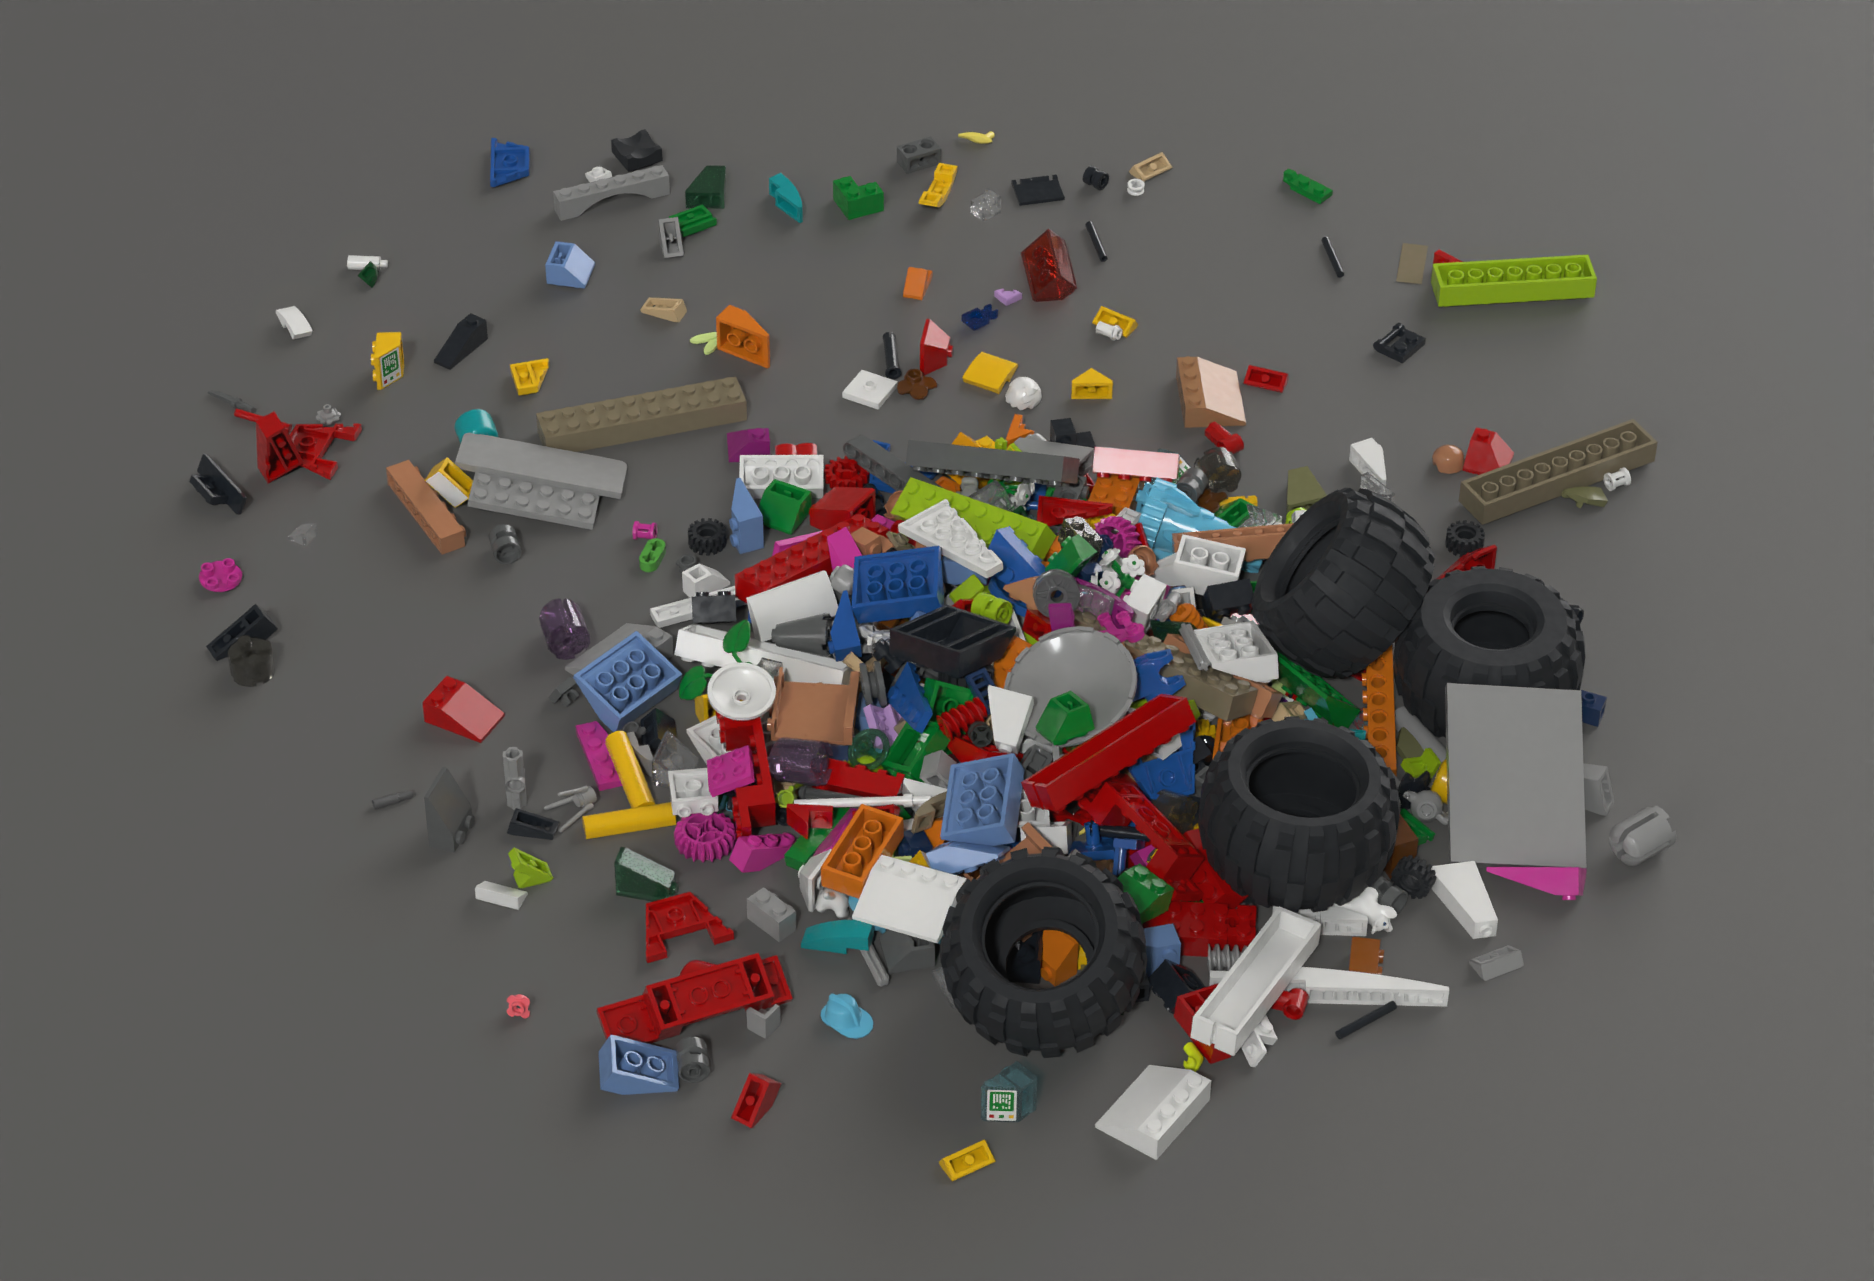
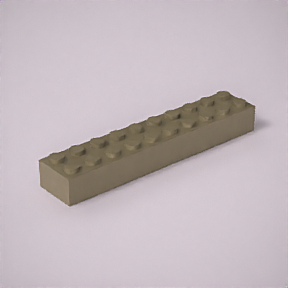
M736 376L714 381L536 413L537 432L542 446L580 452L746 421L747 404Z
M1634 419L1461 481L1459 502L1484 525L1559 497L1564 489L1589 486L1604 479L1605 473L1612 474L1623 467L1629 471L1654 462L1658 442Z
M1078 605L1076 610L1073 611L1075 627H1092L1096 631L1106 630L1105 627L1100 626L1097 620L1100 613L1089 606ZM1145 634L1140 641L1130 643L1128 640L1123 641L1133 660L1146 653L1166 649L1171 650L1174 659L1160 669L1159 674L1166 678L1183 675L1186 683L1185 686L1172 695L1187 697V700L1194 699L1197 707L1225 721L1252 714L1258 689L1250 686L1251 684L1248 681L1238 680L1232 677V674L1213 669L1210 665L1207 671H1204V669L1199 670L1191 654L1179 651V648L1176 646L1166 645L1161 642V639Z

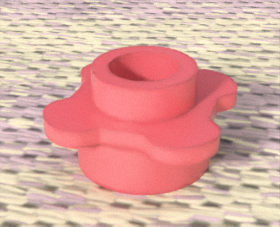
M521 994L510 995L507 998L509 1003L507 1014L511 1017L521 1016L522 1018H528L530 1015L528 1010L530 1006L529 998Z

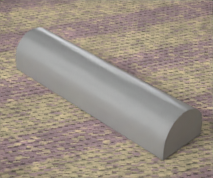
M1404 706L1395 710V729L1399 732L1402 727H1405L1419 742L1423 750L1431 748L1442 763L1446 759L1445 746L1427 727L1422 725V722L1415 715L1412 716Z

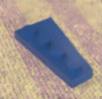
M907 661L895 685L888 691L886 700L915 731L923 733L933 713L928 699L924 697V688L918 683L920 677L915 673L916 666Z

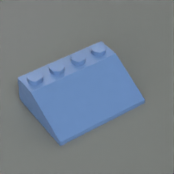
M635 631L574 674L573 678L599 719L611 731L615 732L620 731L625 724L634 721L677 690L682 673L638 631Z
M1014 753L951 765L940 834L942 840L989 846L1015 842L1022 794L1021 782L1024 779L1025 770Z

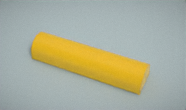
M615 731L609 734L605 744L631 808L655 805L627 733L625 731Z
M671 802L582 816V824L586 839L676 825V815L672 814Z

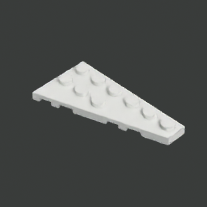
M947 499L898 524L900 533L926 547L940 546L941 555L985 578L992 577L1003 570V562L992 550L986 548V543L982 539H978L977 533L964 518H960L957 515L955 508L949 506Z

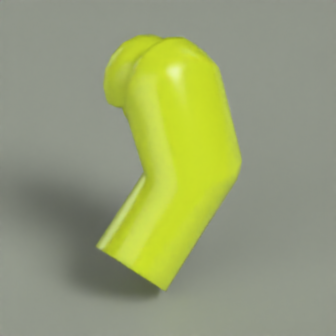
M1189 1042L1183 1047V1050L1188 1055V1060H1184L1183 1066L1185 1069L1196 1072L1199 1070L1204 1058L1194 1043Z

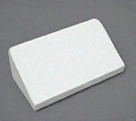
M484 881L475 887L476 899L519 910L528 895L526 891Z

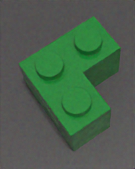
M851 176L833 180V200L848 220L884 211V192L877 182L858 186Z

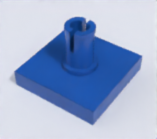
M1091 822L1084 823L1086 840L1073 841L1068 855L1071 851L1077 849L1081 854L1093 860L1114 859V838L1100 839L1098 824L1093 822L1091 828Z

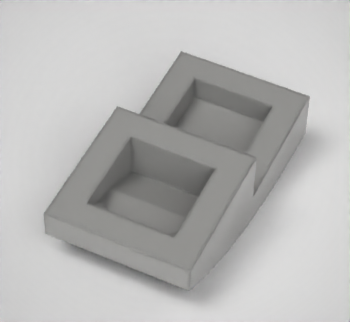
M627 733L641 770L650 777L655 776L654 759L649 745L639 746L635 733Z

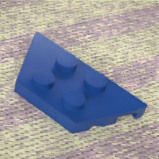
M491 138V187L529 176V147L517 145L509 141L506 144L497 142V138Z

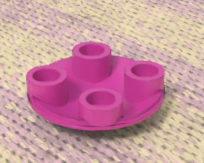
M231 558L212 563L206 562L201 565L199 581L207 590L213 592L229 591L238 586L242 580V571Z

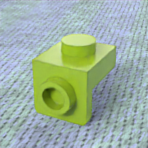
M1426 748L1421 757L1403 759L1400 766L1405 772L1411 774L1413 778H1417L1425 771H1428L1431 779L1439 768L1441 761L1431 748Z

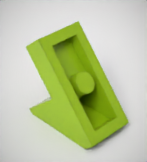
M973 574L953 590L949 598L953 603H956L960 599H974L981 592L991 593L988 585L984 586Z
M515 847L508 853L512 862L511 866L515 870L513 876L518 888L550 882L553 879L546 862Z

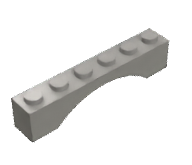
M663 165L569 188H562L553 191L554 210L562 221L579 217L596 202L613 195L635 193L645 195L651 199L669 195V175Z

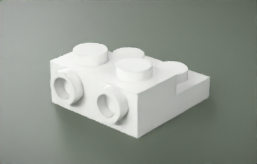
M707 768L668 771L673 815L688 817L690 814L701 813L707 816L718 811V796L712 797L709 792Z

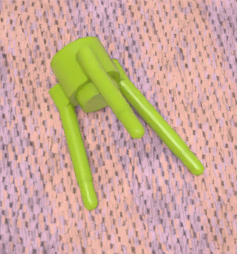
M807 780L789 786L788 790H781L775 798V805L787 808V804H794V800H797L794 791L804 786Z

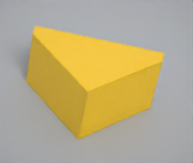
M1090 368L1072 380L1071 399H1112L1113 380Z

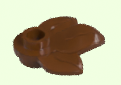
M919 369L908 370L904 380L900 381L897 385V391L900 395L910 393L911 397L917 400L925 399L928 395V389L937 388L935 379L924 376Z
M1205 489L1196 501V504L1214 514L1220 508L1219 502L1225 500L1227 494L1225 492L1214 493L1210 489Z

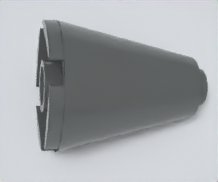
M823 613L776 624V628L772 629L771 632L772 642H775L778 647L821 657H830V654L827 652L829 651L827 641H831L830 632L832 626H828L827 620H831L830 614Z

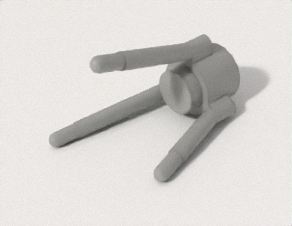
M585 785L580 788L559 792V797L573 796L544 807V810H549L574 801L577 807H584L559 829L560 833L571 826L587 811L594 808L592 803L596 802L597 797L591 786Z

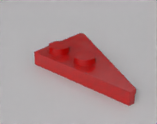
M1039 496L1037 521L1053 526L1112 514L1113 504Z

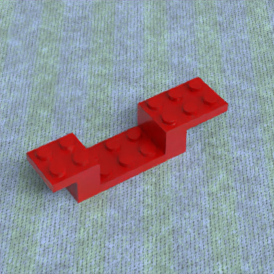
M716 711V720L720 729V743H725L726 751H733L747 745L752 750L754 779H756L757 785L735 788L736 797H732L733 821L736 823L735 831L736 839H738V837L752 835L751 828L776 825L774 792L761 718L733 720L722 716Z
M1105 782L1102 788L1100 786L1096 789H1090L1084 793L1083 798L1077 800L1078 806L1087 811L1096 824L1114 827L1128 826L1132 821L1136 825L1135 828L1150 839V844L1158 850L1146 868L1174 888L1171 901L1188 902L1201 900L1204 893L1190 878L1205 857L1133 783Z
M755 953L647 985L643 995L599 1007L596 1012L606 1040L611 1034L650 1044L680 1035L682 1027L742 1008H745L746 1011L751 1007L759 1011L761 1008H771L775 1004L781 1005L791 1002L793 998L778 956L775 955L761 960L759 953Z

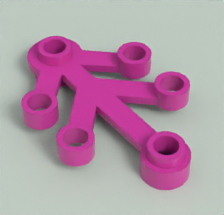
M1121 611L1116 615L1119 625H1124V629L1116 628L1108 612L1102 613L1097 617L1100 626L1106 629L1100 632H1108L1119 639L1120 642L1128 640L1130 643L1140 641L1145 635L1144 626L1140 623H1132L1128 611Z

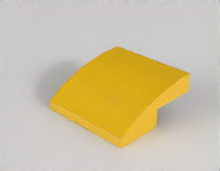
M981 352L972 361L962 379L965 383L1000 394L1006 381L1010 382L1018 364Z

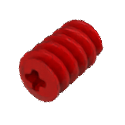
M974 697L972 701H966L964 705L959 704L956 709L951 708L949 712H942L941 717L936 715V720L942 733L951 741L953 740V732L959 737L961 736V728L967 733L968 725L975 721L984 722V718H987V711L983 702L978 697Z

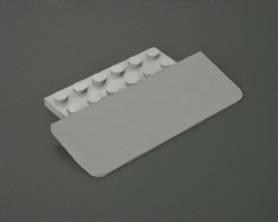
M473 433L463 435L455 465L461 470L475 472L467 507L593 530L600 496L621 499L627 472V464L620 460Z

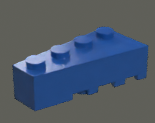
M1010 526L997 529L988 550H992L1003 562V570L993 576L1005 584H1010L1030 577L1040 576L1043 572H1046V567L1041 563L1042 560L1027 548L1028 545L1014 534L1015 531ZM1060 590L1056 591L1053 598L1059 597L1062 592Z

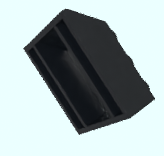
M946 604L890 629L889 654L898 657L899 660L916 663L917 666L933 669L934 672H943L949 674L952 678L959 679L1001 659L1016 632V627Z

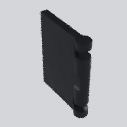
M1057 174L1052 175L1053 180H1049L1048 175L1020 179V184H1017L1016 180H1011L1019 206L1065 200Z

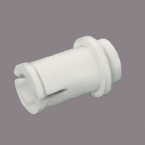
M1100 321L1096 326L1097 334L1108 336L1113 341L1119 340L1122 336L1123 331L1118 325L1112 326Z

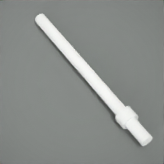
M913 793L903 794V796L797 799L794 800V804L827 805L833 807H860L861 804L867 806L895 804L913 807L914 805H922L932 796H913Z

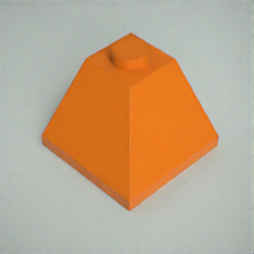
M1043 930L1041 976L1045 981H1049L1056 987L1077 974L1079 943L1064 932Z

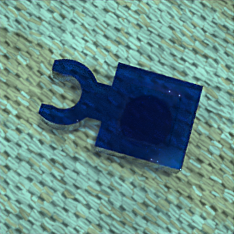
M991 304L985 305L982 310L977 307L962 314L961 321L974 331L989 324L990 320L996 319L998 317V309L992 311Z

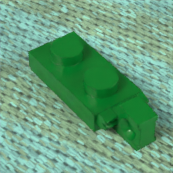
M1287 169L1283 172V181L1291 186V190L1318 204L1323 203L1333 194L1332 189L1309 177L1297 174L1294 170Z

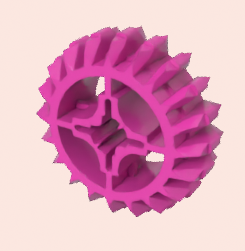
M1109 516L1108 518H1103L1100 522L1094 524L1095 529L1090 530L1091 534L1108 535L1113 542V548L1121 550L1118 555L1122 559L1127 558L1130 550L1142 543L1137 541V538L1140 536L1138 532H1135L1137 527L1131 525V521L1123 517ZM1115 528L1119 531L1117 534H1112L1111 532Z
M713 812L707 816L695 813L690 814L688 817H682L681 821L677 822L674 840L679 853L684 854L686 859L692 857L693 862L701 860L702 863L705 860L713 862V859L721 860L723 855L728 856L729 850H733L736 833L734 824L730 818L725 817L724 813L718 814Z

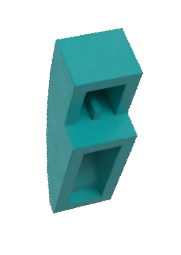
M782 173L769 178V194L775 198V206L797 222H803L801 197L793 183Z
M838 920L816 924L806 928L801 948L847 954L848 948L869 951L874 936V925L857 920Z

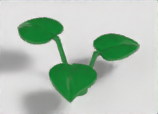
M747 619L730 628L723 639V650L726 653H732L737 663H743L738 657L737 652L744 651L750 640L751 630ZM703 666L691 668L681 681L679 687L680 699L693 700L700 696L706 687V678H711L713 674L705 673Z

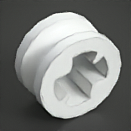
M1131 179L1128 181L1127 192L1134 196L1142 195L1145 187L1144 181L1141 179Z

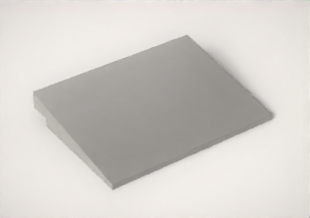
M1447 683L1445 687L1449 864L1475 861L1477 868H1587L1581 690Z

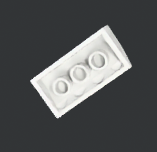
M740 455L739 478H741L753 499H761L764 490L774 479L811 491V498H822L824 484L823 455Z
M825 570L746 598L754 636L760 642L772 639L771 632L772 629L776 628V624L823 613L834 617L838 609L837 600Z

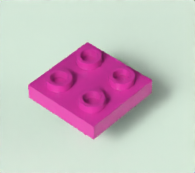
M749 745L707 760L708 786L712 797L734 790L736 793L735 788L745 787L755 782L752 750Z

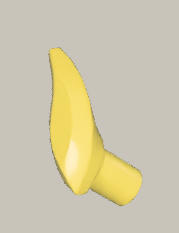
M992 131L987 134L966 132L958 134V137L979 144H987L992 142L995 134Z

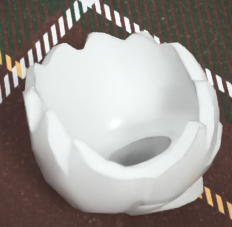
M1029 377L1014 379L1005 394L1006 402L1011 404V407H1017L1019 410L1033 409L1040 403L1042 398L1039 385Z

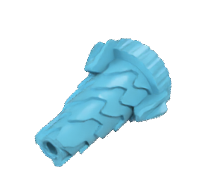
M1158 477L1151 488L1138 522L1142 523L1148 546L1156 555V561L1173 554L1172 533L1237 528L1229 525L1227 521L1214 516L1209 510L1199 507L1184 492L1177 488V484ZM1255 559L1251 562L1243 561L1241 570L1258 573L1264 559Z

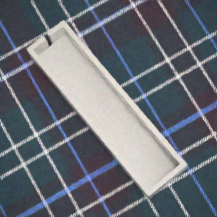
M695 623L679 629L674 655L680 656L681 660L686 662L700 661L702 662L701 665L706 667H724L737 663L732 653H726L723 650V639L727 631ZM751 637L746 649L742 652H737L738 657L743 663L751 662L763 668L770 674L773 680L774 676L779 675V668L783 667L784 681L849 685L851 671H853L842 661L836 662L834 658L821 657L778 647L775 643L760 642Z
M1279 906L1193 1016L1190 1038L1209 1046L1213 1043L1215 1044L1214 1048L1234 1056L1319 944L1322 924Z

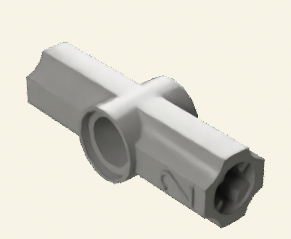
M509 747L506 751H503L504 787L506 790L507 806L515 810V808L521 809L527 805L523 751L517 747Z

